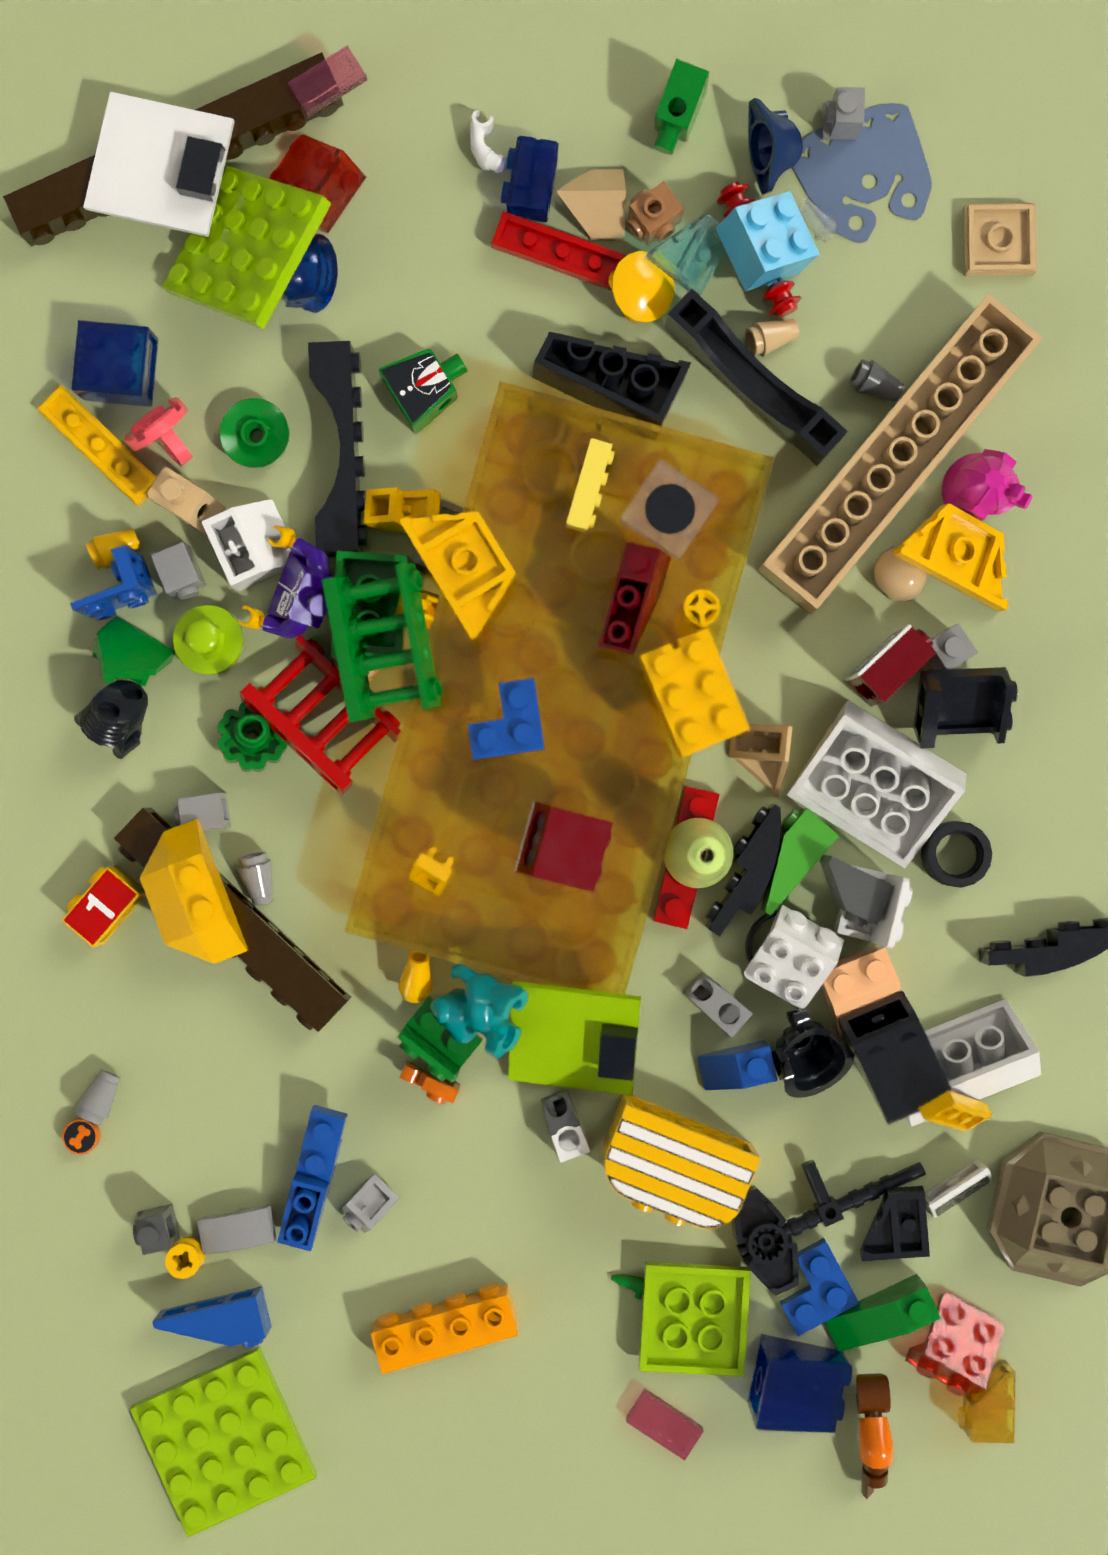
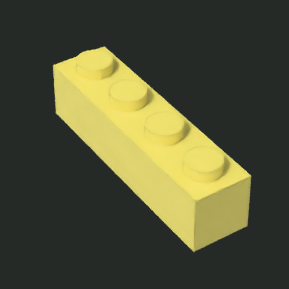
M591 438L566 522V528L587 533L589 528L593 529L596 515H593L595 506H600L603 494H599L601 485H606L609 473H606L605 470L607 464L612 465L615 452L611 451L612 444Z

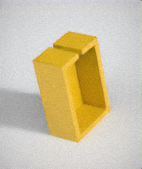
M708 628L677 640L674 644L676 648L674 650L670 643L645 653L638 659L679 759L750 730Z

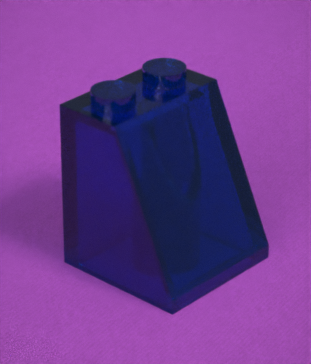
M761 1334L747 1400L755 1428L762 1431L835 1433L837 1421H842L845 1412V1400L842 1399L844 1386L848 1387L852 1378V1366L849 1364L844 1352Z

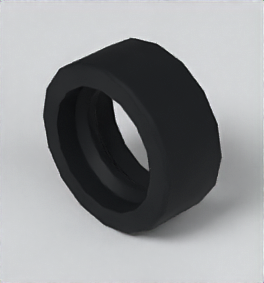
M949 821L938 825L921 847L920 856L923 868L932 879L942 885L962 888L974 885L985 876L991 866L993 853L990 840L981 829L971 823ZM954 833L963 834L970 838L975 845L977 853L972 868L958 875L949 874L944 871L936 858V850L940 841L947 835Z

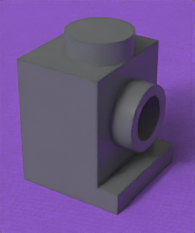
M173 1203L137 1213L138 1218L133 1226V1237L136 1245L141 1246L143 1255L171 1249L180 1238Z

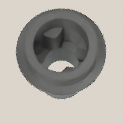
M862 359L856 366L850 379V385L855 387L856 392L890 400L894 403L901 396L905 386L904 383L900 382L874 360L868 362Z

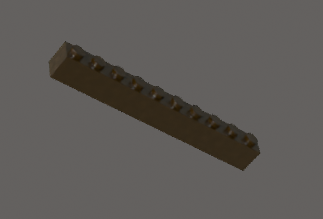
M321 52L195 110L234 119L235 123L226 160H232L242 155L244 150L272 142L275 136L281 133L297 131L303 128L312 119L319 116L328 117L344 104L339 88ZM95 155L3 196L20 235L31 247L48 244L56 235L67 230H79L85 226L87 221L98 216H109L83 208Z

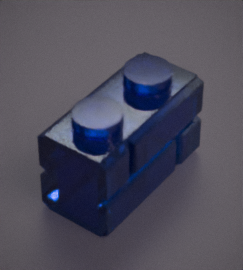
M520 135L519 137L517 136L516 148L509 147L507 169L512 170L510 182H503L501 203L506 204L508 213L532 221L548 222L559 156V143L557 141L537 140L533 137Z

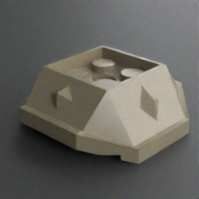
M1040 1131L1030 1138L1029 1142L1002 1160L987 1230L1012 1271L1081 1287L1108 1274V1147ZM1072 1207V1216L1068 1220L1061 1221L1063 1210Z

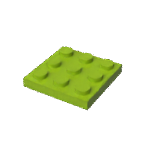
M645 1261L639 1371L745 1377L751 1278L749 1267Z

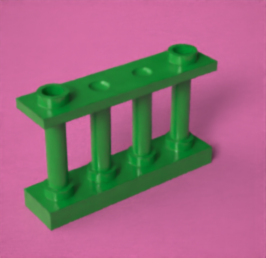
M413 563L396 564L397 577L355 586L350 583L349 577H333L322 580L349 723L374 718V710H376L377 706L420 699L422 710L441 706L440 699L443 696V688L440 679L435 674L420 591L423 589V581L419 570L416 569ZM400 591L404 613L365 621L357 619L354 606L356 600ZM407 627L411 649L370 657L363 653L361 639L364 635ZM414 663L418 685L373 692L370 689L368 680L370 671Z

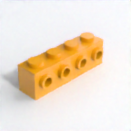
M492 1283L481 1287L479 1292L466 1296L465 1293H456L448 1296L443 1303L432 1305L431 1302H424L411 1308V1312L400 1315L395 1311L385 1313L377 1318L378 1321L374 1322L370 1333L381 1374L516 1337L519 1334V1322L508 1284L499 1286L498 1283Z

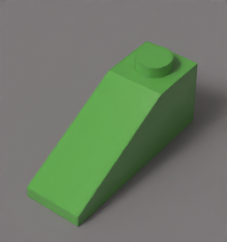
M802 808L799 812L796 809L792 810L781 823L784 830L780 834L776 863L766 887L761 910L769 916L775 912L839 837L836 832L808 808Z

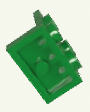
M429 995L398 1034L397 1038L401 1041L399 1046L412 1058L416 1059L420 1056L429 1064L427 1069L441 1081L447 1078L453 1083L459 1074L460 1068L479 1046L483 1038L477 1034L467 1044L457 1043L451 1037L445 1025L439 1024L430 1008L431 1003L435 999Z

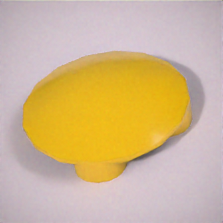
M637 251L626 255L609 275L608 283L612 289L615 303L625 315V318L631 323H648L660 319L669 310L674 299L675 283L673 276L664 260L652 252Z

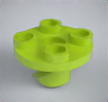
M214 605L195 607L187 611L175 627L173 634L175 653L183 665L199 674L214 675L226 672L237 662L244 646L242 626L239 625L238 620L230 612Z

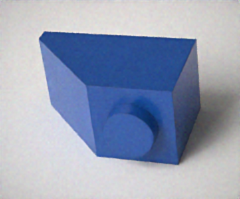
M765 1040L697 1055L705 1091L745 1089L778 1081L771 1049Z

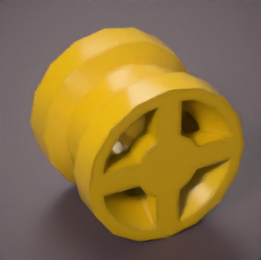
M700 589L693 591L687 596L682 605L683 619L693 628L701 629L708 627L719 614V600L714 593L708 590Z
M187 1236L182 1237L172 1246L165 1258V1266L169 1274L175 1278L186 1279L197 1272L206 1255H203L201 1241L195 1237Z

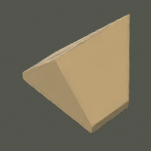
M589 169L556 190L557 194L589 235L590 240L625 239L626 186L624 169Z
M748 724L750 730L731 737L729 757L734 758L778 797L789 763L792 727Z

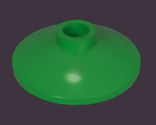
M249 398L237 402L227 410L220 424L219 436L224 451L234 462L248 468H262L274 463L282 456L287 448L290 432L286 417L276 405L264 399ZM255 431L263 433L262 439L258 442L251 440V435Z

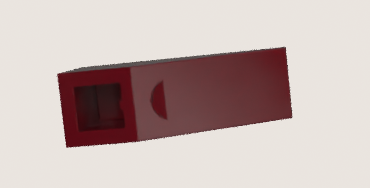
M626 542L599 647L634 655L662 593L671 557L660 548Z

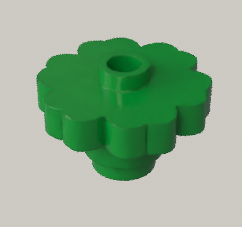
M243 702L240 704L238 711L233 709L227 710L224 713L223 719L218 723V731L222 736L217 743L218 749L223 754L226 762H239V766L244 772H261L265 769L267 762L278 763L282 754L287 749V744L270 729L268 722L262 716L255 714ZM249 733H257L259 735L256 739L246 738Z

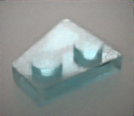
M710 214L702 215L649 251L645 257L688 292L692 288L697 294L701 295L725 252V248L716 231L720 223Z

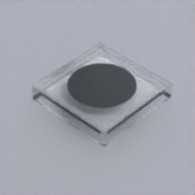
M660 459L620 518V522L677 560H680L720 499Z

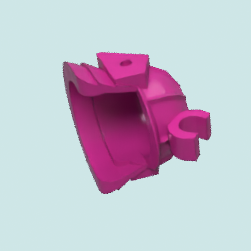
M984 449L983 453L968 454L956 460L947 470L942 483L944 504L950 503L980 521L985 520L987 515H999L1007 512L1014 505L1027 509L1033 496L1024 493L1026 488L1019 483L1017 474L1013 470L1017 461L1006 452Z

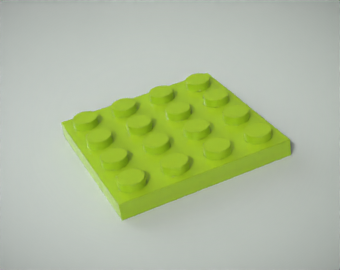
M226 166L222 175L209 237L190 233L178 258L171 267L162 288L172 295L264 330L331 203L322 195Z
M260 1346L141 1400L130 1408L187 1538L306 1484L317 1476V1471Z

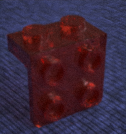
M300 135L290 145L289 151L278 167L271 173L269 179L324 196L331 205L318 229L328 234L366 179V176L345 151L309 136Z
M946 1292L940 1296L937 1305L942 1319L931 1323L926 1341L909 1348L905 1361L915 1366L916 1371L922 1376L937 1379L946 1384V1388L951 1393L965 1397L986 1390L1004 1332V1326L990 1315L952 1293Z

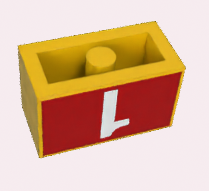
M117 865L109 866L106 869L104 867L99 868L89 879L88 883L91 886L83 896L79 893L67 904L65 909L68 913L61 920L93 948L103 945L146 896L143 887Z

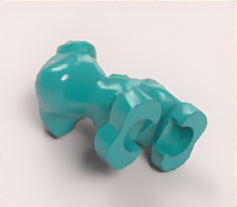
M455 964L450 970V976L452 978H461L466 984L465 989L455 988L444 996L436 997L431 1003V1011L438 1023L445 1025L451 1037L457 1043L467 1044L473 1040L478 1032L483 1034L486 1038L485 1051L498 1059L507 1051L512 1050L521 1036L520 1027L508 1022L507 1019L509 1018L511 1008H515L518 1011L524 1008L528 1000V992L514 985L503 984L489 974L476 973L469 966Z

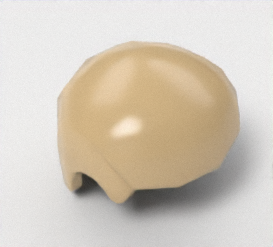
M892 546L882 552L874 565V579L877 587L886 593L890 600L910 601L921 594L927 583L928 574L894 556L893 552L898 546Z

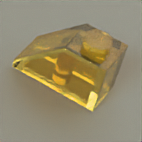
M1006 1360L995 1362L963 1394V1407L958 1408V1423L960 1429L964 1430L972 1443H1014L1015 1371Z

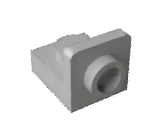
M373 1174L351 1199L340 1208L345 1214L343 1220L354 1231L358 1232L361 1229L366 1233L372 1230L399 1197L380 1178Z

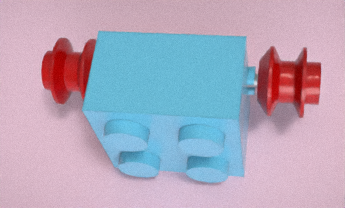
M733 182L720 191L721 196L718 198L717 204L726 205L728 210L724 213L725 219L718 225L716 231L745 292L768 285L769 288L762 299L763 301H771L773 304L769 314H778L779 318L785 317L798 309L797 303L801 300V296H792L790 290L795 283L793 281H782V279L798 275L820 253L790 191L756 201L754 198L747 199L745 196L749 189L748 184L740 185L739 182Z

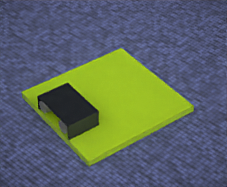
M520 981L512 982V985L528 992V1000L521 1011L511 1008L510 1023L520 1027L521 1036L516 1046L509 1051L508 1080L633 1096L641 996Z

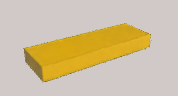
M951 1091L945 1092L918 1108L924 1120L964 1132L991 1118L993 1115L987 1103Z

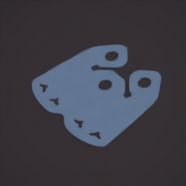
M880 104L865 109L864 123H868L871 118H873L871 128L862 126L857 140L833 139L830 146H828L826 143L821 142L822 128L802 139V154L809 147V158L800 157L799 161L793 166V169L827 227L853 242L862 243L868 240L876 225V216L872 210L853 204L845 205L842 201L843 197L848 196L852 200L866 204L888 195L895 181L894 177L896 174H901L903 181L898 183L889 202L892 213L906 219L917 220L925 211L932 187L930 172L909 107L903 104ZM899 113L894 122L885 116V114L894 115ZM867 174H872L877 179V185L873 189H866L862 185V179ZM906 193L914 194L917 200L915 206L911 208L905 207L901 201L903 195ZM852 216H860L864 221L862 229L852 230L849 226V219Z

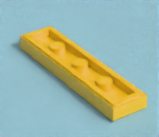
M60 384L37 410L135 505L140 507L148 498L146 495L157 476Z

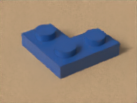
M530 678L499 683L504 719L468 724L473 760L545 750L535 679Z
M825 1238L798 1251L799 1265L810 1285L779 1301L797 1336L859 1304Z

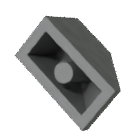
M823 854L820 863L835 906L846 912L844 919L861 927L864 926L865 922L877 925L895 886L839 859Z

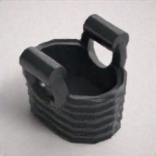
M116 680L100 690L92 698L91 702L74 716V721L81 727V731L89 740L101 746L114 747L112 750L113 754L118 759H123L140 745L141 726L148 706V694L142 686L133 681Z

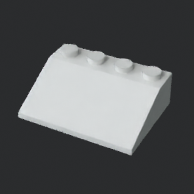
M847 701L825 732L787 795L903 868H906L966 791L967 774L926 748L920 749L919 744L852 702Z

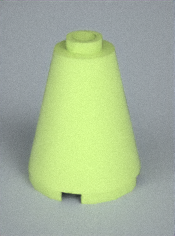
M692 818L679 823L669 832L663 846V860L671 876L679 883L691 888H705L716 884L728 873L733 861V845L729 835L719 824L709 819ZM707 848L708 856L703 862L700 859V853L703 849Z

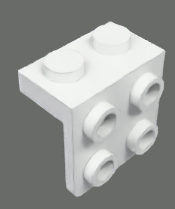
M851 865L895 886L877 925L865 922L864 926L861 927L844 919L846 912L839 909L833 932L867 940L893 949L895 943L900 941L903 934L904 924L901 919L904 907L909 905L912 898L910 879Z
M782 905L775 916L768 936L747 965L744 975L750 981L798 1008H805L837 965L844 939L838 937L832 930L823 928L808 920L802 913Z

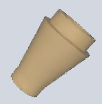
M793 318L783 321L754 322L752 327L745 330L747 348L754 356L759 354V356L764 357L790 341L799 338V327Z

